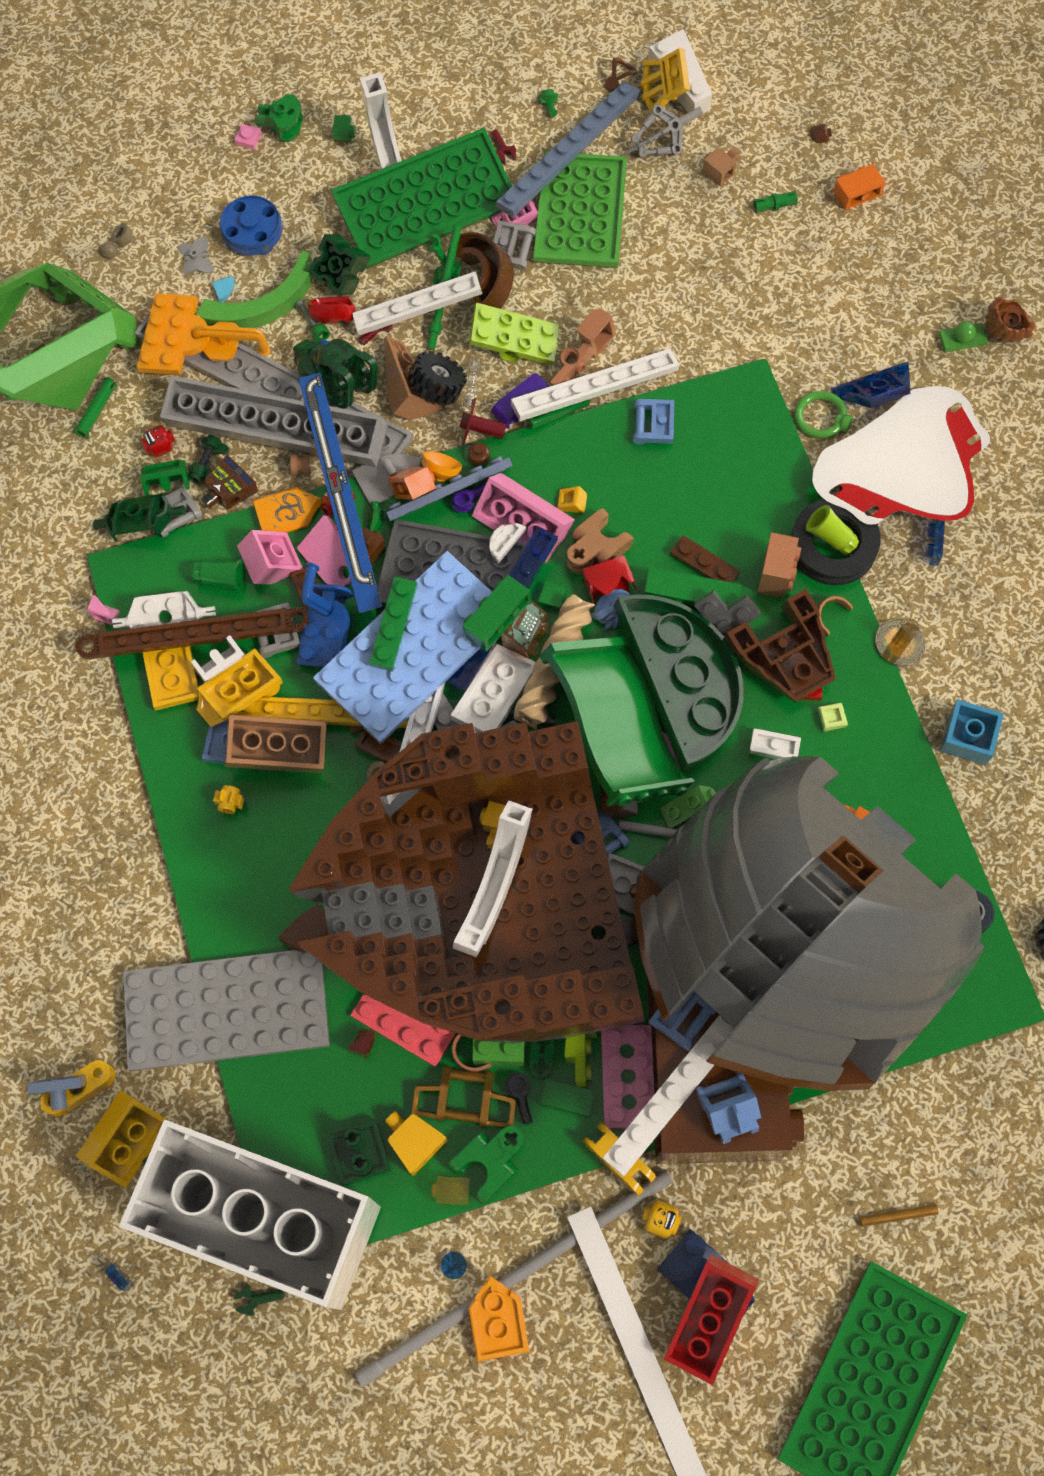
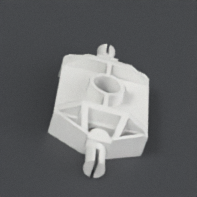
M188 591L141 596L134 598L128 616L112 619V623H119L113 624L114 629L120 627L132 629L200 620L203 617L216 616V611L207 612L216 609L215 606L199 607ZM167 610L171 613L172 619L169 623H164L160 620L159 615L161 611Z

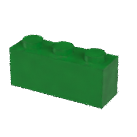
M509 575L504 580L498 581L489 597L483 598L473 615H468L464 620L462 627L465 637L487 652L532 601L530 590Z

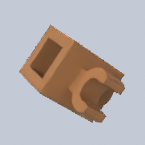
M733 146L725 153L718 147L715 151L709 152L705 156L702 172L719 186H722L735 175L736 164L739 161L737 155L741 151Z

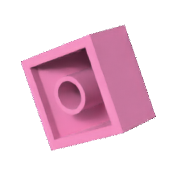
M251 530L237 545L253 584H273L290 577L291 572L303 568L287 532Z

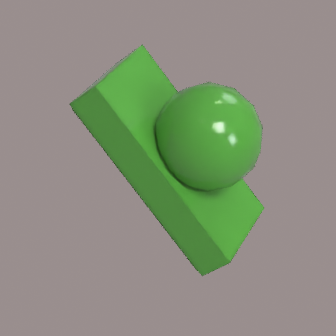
M963 321L956 328L940 330L938 334L944 353L984 346L988 342L982 323L972 324L969 321Z

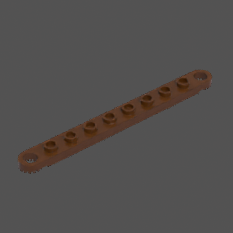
M301 607L275 609L83 635L81 638H78L79 640L76 641L75 647L81 658L90 660L226 642L228 636H231L233 640L300 632L309 624V617L306 610ZM302 615L304 619L301 624L295 625L291 622L292 617ZM88 642L94 643L91 652L82 651L84 644Z

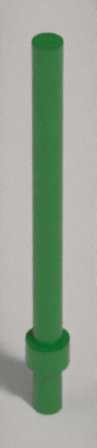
M459 225L453 226L441 283L451 279L462 229ZM444 307L434 311L433 321L429 324L428 329L430 334L427 350L435 351L438 335H441V320Z

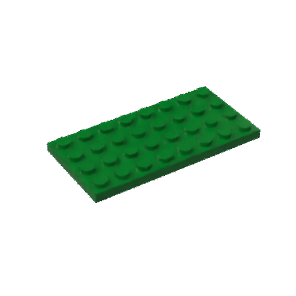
M484 127L332 189L331 194L356 247L371 256L366 266V269L432 242L426 238L427 235L437 234L442 238L452 234L454 225H459L464 229L491 218V216L501 211L496 208V201L512 187V184Z
M869 1261L777 1460L805 1476H896L968 1315L880 1265Z

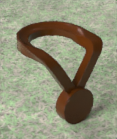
M614 57L612 60V77L606 79L605 86L608 90L614 91L619 86V80L631 74L636 75L638 71L623 59ZM618 63L630 70L616 77Z

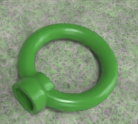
M815 391L805 395L799 400L794 410V420L797 427L802 433L812 438H828L840 431L847 433L853 420V416L847 414V408L842 399L827 391ZM815 400H826L836 406L838 416L833 426L818 430L811 428L805 423L803 419L804 408Z

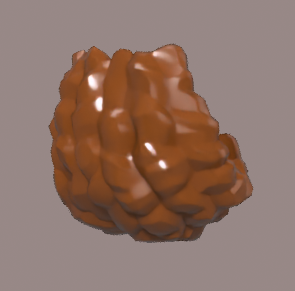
M996 297L990 303L987 310L988 313L985 315L987 319L985 326L988 328V334L992 335L995 340L1001 339L1003 342L1009 341L1013 343L1032 337L1036 324L1016 300L1007 301L1002 297Z

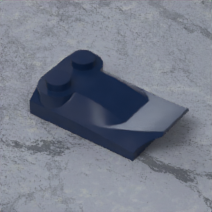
M689 1229L656 1270L690 1300L709 1256L713 1255L725 1262L727 1261L710 1247L701 1236ZM752 1296L745 1313L755 1302L754 1296Z

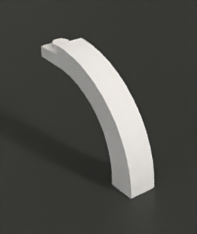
M380 72L360 78L366 118L381 170L402 160L392 126L387 90Z
M508 800L499 817L494 845L482 882L470 911L453 942V949L477 957L482 945L486 944L518 865L531 818V808Z

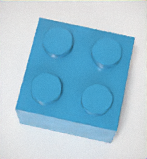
M957 699L950 711L940 752L987 765L994 754L1004 713Z

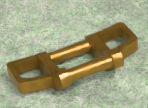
M444 1066L440 1085H418L415 1088L412 1114L436 1118V1121L448 1119L479 1123L481 1127H487V1125L507 1127L513 1126L516 1099L492 1092L494 1072L487 1071L484 1074L453 1070L452 1067ZM450 1080L484 1084L481 1113L446 1109ZM420 1091H440L437 1113L418 1109ZM491 1098L510 1103L511 1108L508 1121L488 1120Z

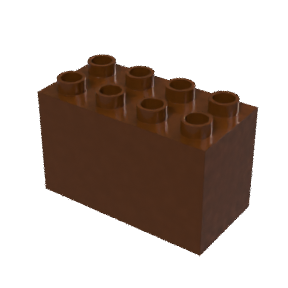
M646 974L648 1019L650 1021L658 1010V1006ZM695 1004L677 1029V1032L684 1035L702 1010L701 1005ZM718 1012L715 1015L711 1014L691 1042L693 1045L689 1051L682 1049L673 1040L651 1025L654 1095L720 1015ZM714 1065L697 1087L705 1088L736 1077L738 1072ZM743 1074L757 1098L761 1118L757 1120L759 1132L753 1134L749 1132L732 1137L731 1142L726 1144L721 1143L720 1133L714 1134L707 1113L703 1111L695 1089L654 1139L656 1164L780 1161L797 1146V1142L804 1141L802 1109H790L789 1095H792L793 1088L799 1087L775 1084ZM738 1087L710 1097L708 1100L713 1105L740 1095L742 1091Z

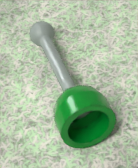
M298 300L296 307L302 310L312 324L311 334L314 340L320 342V340L328 339L330 336L328 328L324 324H316L305 309L304 302Z

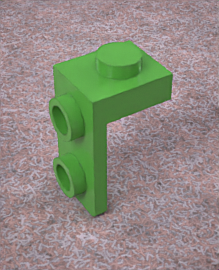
M698 785L684 795L662 806L660 810L668 828L673 829L689 820L716 794L715 790L711 787Z

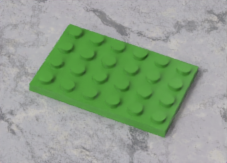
M579 154L540 191L534 262L618 268L627 157Z

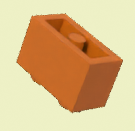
M874 164L866 167H860L850 174L841 175L836 179L833 192L844 209L848 210L881 196L886 182Z
M409 467L388 478L396 499L413 500L436 488L434 475L428 467Z

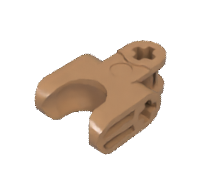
M599 509L573 532L572 537L577 542L570 546L567 552V568L572 573L582 574L584 568L590 567L596 562L602 563L620 557L632 547L634 538L627 532L615 538H608L602 535L600 531L607 525L609 515L605 509Z

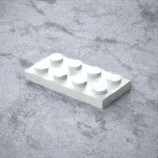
M497 644L450 715L451 720L460 725L473 723L477 733L500 728L524 691L528 679L532 676L536 662Z

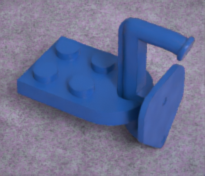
M312 562L306 563L301 593L303 604L309 607L307 610L309 624L302 631L297 665L301 667L324 668L346 647L350 616L345 603L347 599L354 596V592L343 586L314 584L319 566Z

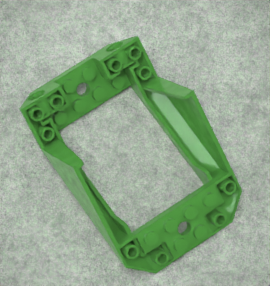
M45 263L21 270L0 280V334L31 287L35 289L40 287L48 293L52 291L55 294L54 298L63 304H66V302L75 304L79 297H81L82 303L91 308H97V313L99 314L97 318L5 368L0 364V392L10 400L21 399L77 410L113 345L117 346L118 344L125 349L129 347L137 349L140 346L139 339L134 334L137 330L135 316L71 270Z

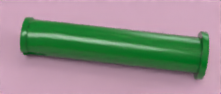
M104 378L78 426L73 428V432L77 436L89 439V432L117 386V382H114L112 378Z

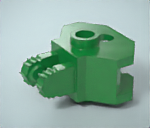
M286 94L278 101H272V105H258L257 111L259 114L254 119L256 124L270 127L271 131L276 132L279 139L283 142H290L300 135L304 118L301 113V104L295 95Z

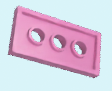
M627 1025L601 1031L604 1125L609 1129H627L654 1096L651 1025ZM626 1044L632 1046L634 1055L630 1058L622 1057L619 1051L621 1046ZM624 1070H631L635 1074L634 1082L630 1084L624 1083L621 1080V1073ZM627 1095L633 1096L636 1100V1106L630 1110L625 1109L622 1105V1098Z

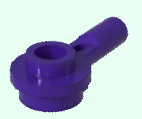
M487 480L471 491L457 492L451 501L453 509L459 513L469 512L474 506V500L482 494Z

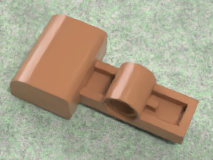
M602 309L593 310L578 326L577 330L581 346L578 349L569 347L562 351L560 358L563 367L550 381L551 386L573 380L577 374L580 375L585 370L587 362L592 356L596 358L613 339L616 332L613 318L609 313ZM571 358L577 359L572 364L567 363Z

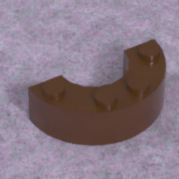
M467 232L460 234L456 256L470 266L481 263L482 267L479 280L482 294L473 297L475 304L480 303L501 309L513 285L514 269L510 256L501 246L481 233Z

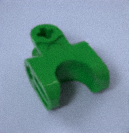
M514 1126L503 1128L492 1140L482 1131L450 1162L448 1168L452 1172H461L469 1164L480 1163L485 1166L488 1177L477 1193V1200L481 1204L486 1203L519 1170L511 1160L523 1148L524 1136L521 1130ZM508 1134L511 1137L517 1135L515 1139L517 1144L515 1146L512 1144L505 1145Z

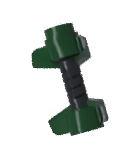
M207 435V437L202 439L201 443L204 452L199 462H193L188 468L190 472L189 479L195 483L200 484L212 472L207 467L212 455H228L230 452L229 447L222 444V441L214 435Z

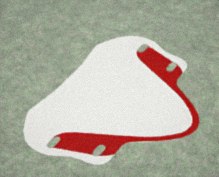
M941 386L913 389L880 417L853 435L825 448L813 469L812 481L816 491L823 499L848 510L861 522L868 525L877 524L897 511H904L935 520H959L970 513L974 504V485L970 470V460L988 446L990 436L976 420L970 402L958 391ZM955 403L962 404V407L957 411H949V408ZM974 435L980 436V440L972 445L968 444V439ZM837 485H841L843 487V489L835 495H831L829 493V491ZM872 506H878L879 510L873 515L867 516L865 514Z

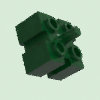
M324 234L318 248L322 253L320 257H314L308 272L320 282L329 281L327 287L338 295H352L360 281L357 274L358 272H364L371 256L358 247L350 248L351 242L340 234Z

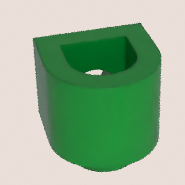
M335 115L333 140L351 142V138H355L356 126L352 125V117L349 115Z

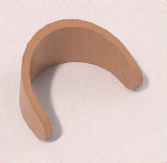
M829 597L816 604L819 608V618L825 636L830 635L829 630L824 626L821 619V611L826 602L838 603L849 611L853 609V606L842 597Z
M459 1034L456 1036L452 1045V1053L457 1064L463 1070L480 1073L492 1067L491 1064H487L479 1068H471L462 1064L457 1056V1048L459 1042L465 1036Z

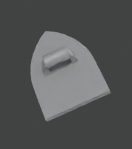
M389 454L379 457L377 467L362 465L352 470V473L368 502L378 501L380 504L395 496L388 478L409 467H420L421 458L408 454Z

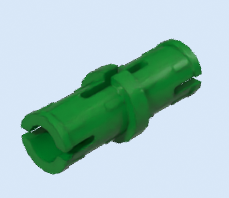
M796 191L784 194L773 193L771 196L753 200L756 213L772 209L777 211L782 207L798 204Z

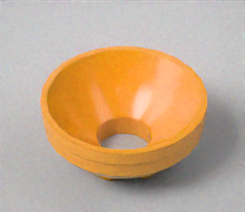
M433 451L423 453L421 463L423 467H428L431 470L435 480L445 482V480L459 475L462 465L456 459Z

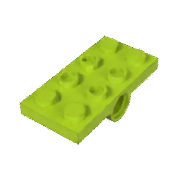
M476 303L469 345L500 352L499 356L504 361L517 362L523 358L546 365H553L555 362L559 324Z

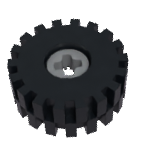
M424 351L422 354H418L408 374V380L410 381L409 385L414 387L415 393H421L420 397L423 399L427 397L431 403L436 401L438 405H442L443 402L445 405H449L450 402L453 404L459 398L467 382V375L463 372L462 366H457L458 362L450 360L451 357H443L442 353L439 352L434 354V351H429V353Z

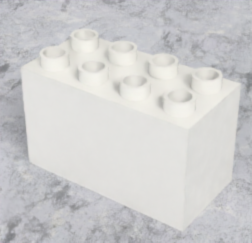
M164 1119L119 1227L326 1308L342 1310L381 1207L368 1196Z

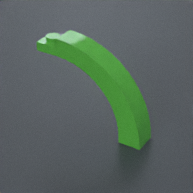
M302 250L289 276L270 293L241 303H222L204 299L196 315L204 319L207 326H213L217 322H232L237 324L239 328H257L277 320L296 306V302L302 300L311 287L312 282L308 272L312 264L311 254Z

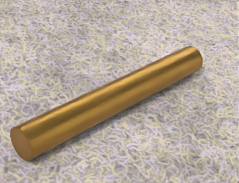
M932 1204L859 1216L861 1227L938 1215L939 1212L937 1205Z

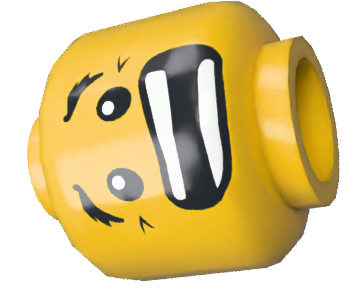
M655 1200L652 1206L646 1205L642 1220L646 1221L645 1230L663 1239H668L670 1235L675 1236L682 1218L681 1215H678V1208L662 1200Z

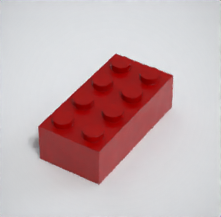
M710 1255L664 1360L713 1385L759 1279Z

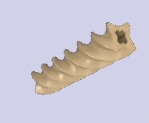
M575 594L568 597L560 609L559 617L551 628L550 637L546 640L541 654L550 643L583 640L581 628L591 623L592 618L589 609L595 605L583 601ZM540 657L534 665L532 676L528 679L523 695L518 700L514 710L515 720L526 722L527 725L537 730V724L543 723L548 719L546 705L557 699L555 685L561 683L550 664H543Z

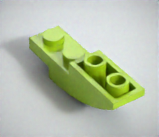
M597 1032L566 1038L565 1059L567 1063H575V1083L577 1087L587 1088V1080H592V1066L587 1064V1055H591L592 1047L591 1039L587 1038H597Z

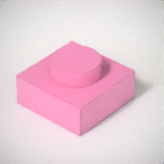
M242 124L235 137V144L255 150L262 131L261 129Z

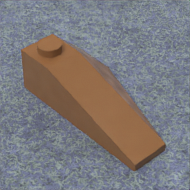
M385 336L384 351L387 395L393 414L397 417L413 420L440 412L443 409L442 405H438L436 401H433V403L429 402L427 397L423 399L420 397L421 393H415L414 387L409 385L408 374L415 360L404 343Z

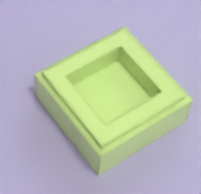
M842 703L818 708L823 732L847 727L848 723Z

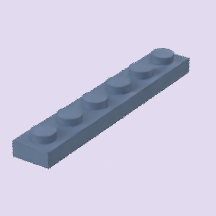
M502 456L490 461L491 466L484 469L482 466H478L470 470L471 475L462 478V475L451 478L449 479V485L442 487L440 483L429 494L421 495L413 500L409 499L410 502L401 505L400 502L388 507L389 511L384 515L388 522L393 521L513 466L510 458L503 460Z

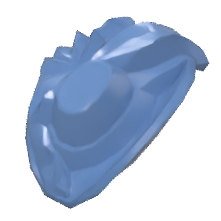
M615 589L609 595L602 596L596 603L591 617L605 625L604 631L621 625L613 605L618 597L630 595L629 592L623 589Z

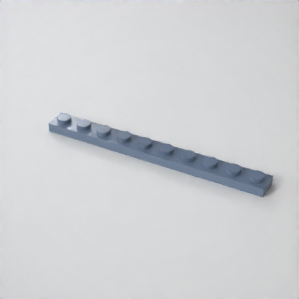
M623 81L496 201V208L514 217L640 97V90Z

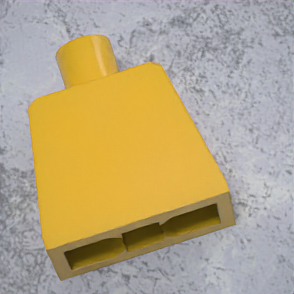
M395 1111L385 1121L394 1131L387 1140L412 1176L448 1141L442 1133L415 1114H411L404 1120Z

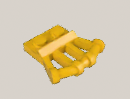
M678 48L660 59L643 60L642 67L644 69L640 87L643 89L642 102H645L649 110L648 114L651 113L653 106L659 104L664 108L670 100H676L678 96L690 90L684 49ZM660 67L659 71L651 75L652 68ZM662 79V84L651 89L654 83ZM661 94H663V95L656 101V103H654V98L657 97V96H659V95H661Z

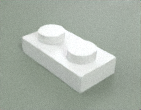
M754 728L749 754L774 759L798 756L801 738Z

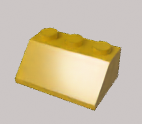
M120 1090L76 1157L87 1166L126 1188L142 1165V1161L150 1153L165 1118Z

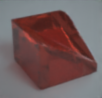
M360 1029L354 1043L347 1050L352 1054L367 1059L376 1040L374 1031Z

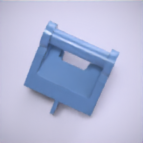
M738 1072L736 1077L705 1088L701 1086L696 1088L702 1109L707 1113L714 1134L720 1133L722 1144L729 1143L732 1137L746 1132L750 1134L759 1132L757 1120L761 1118L757 1098L745 1080L743 1073ZM738 1087L742 1091L740 1095L713 1105L708 1100L710 1097Z

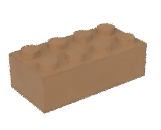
M229 715L227 721L225 767L321 774L324 769L326 722Z

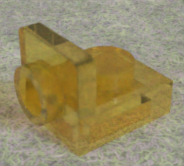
M437 1176V1182H432V1198H436L437 1204L469 1206L470 1178Z

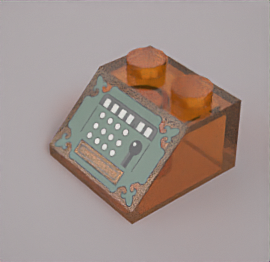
M531 601L502 634L503 647L530 659L531 655L535 656L540 646L538 641L541 635H546L550 626L548 614Z

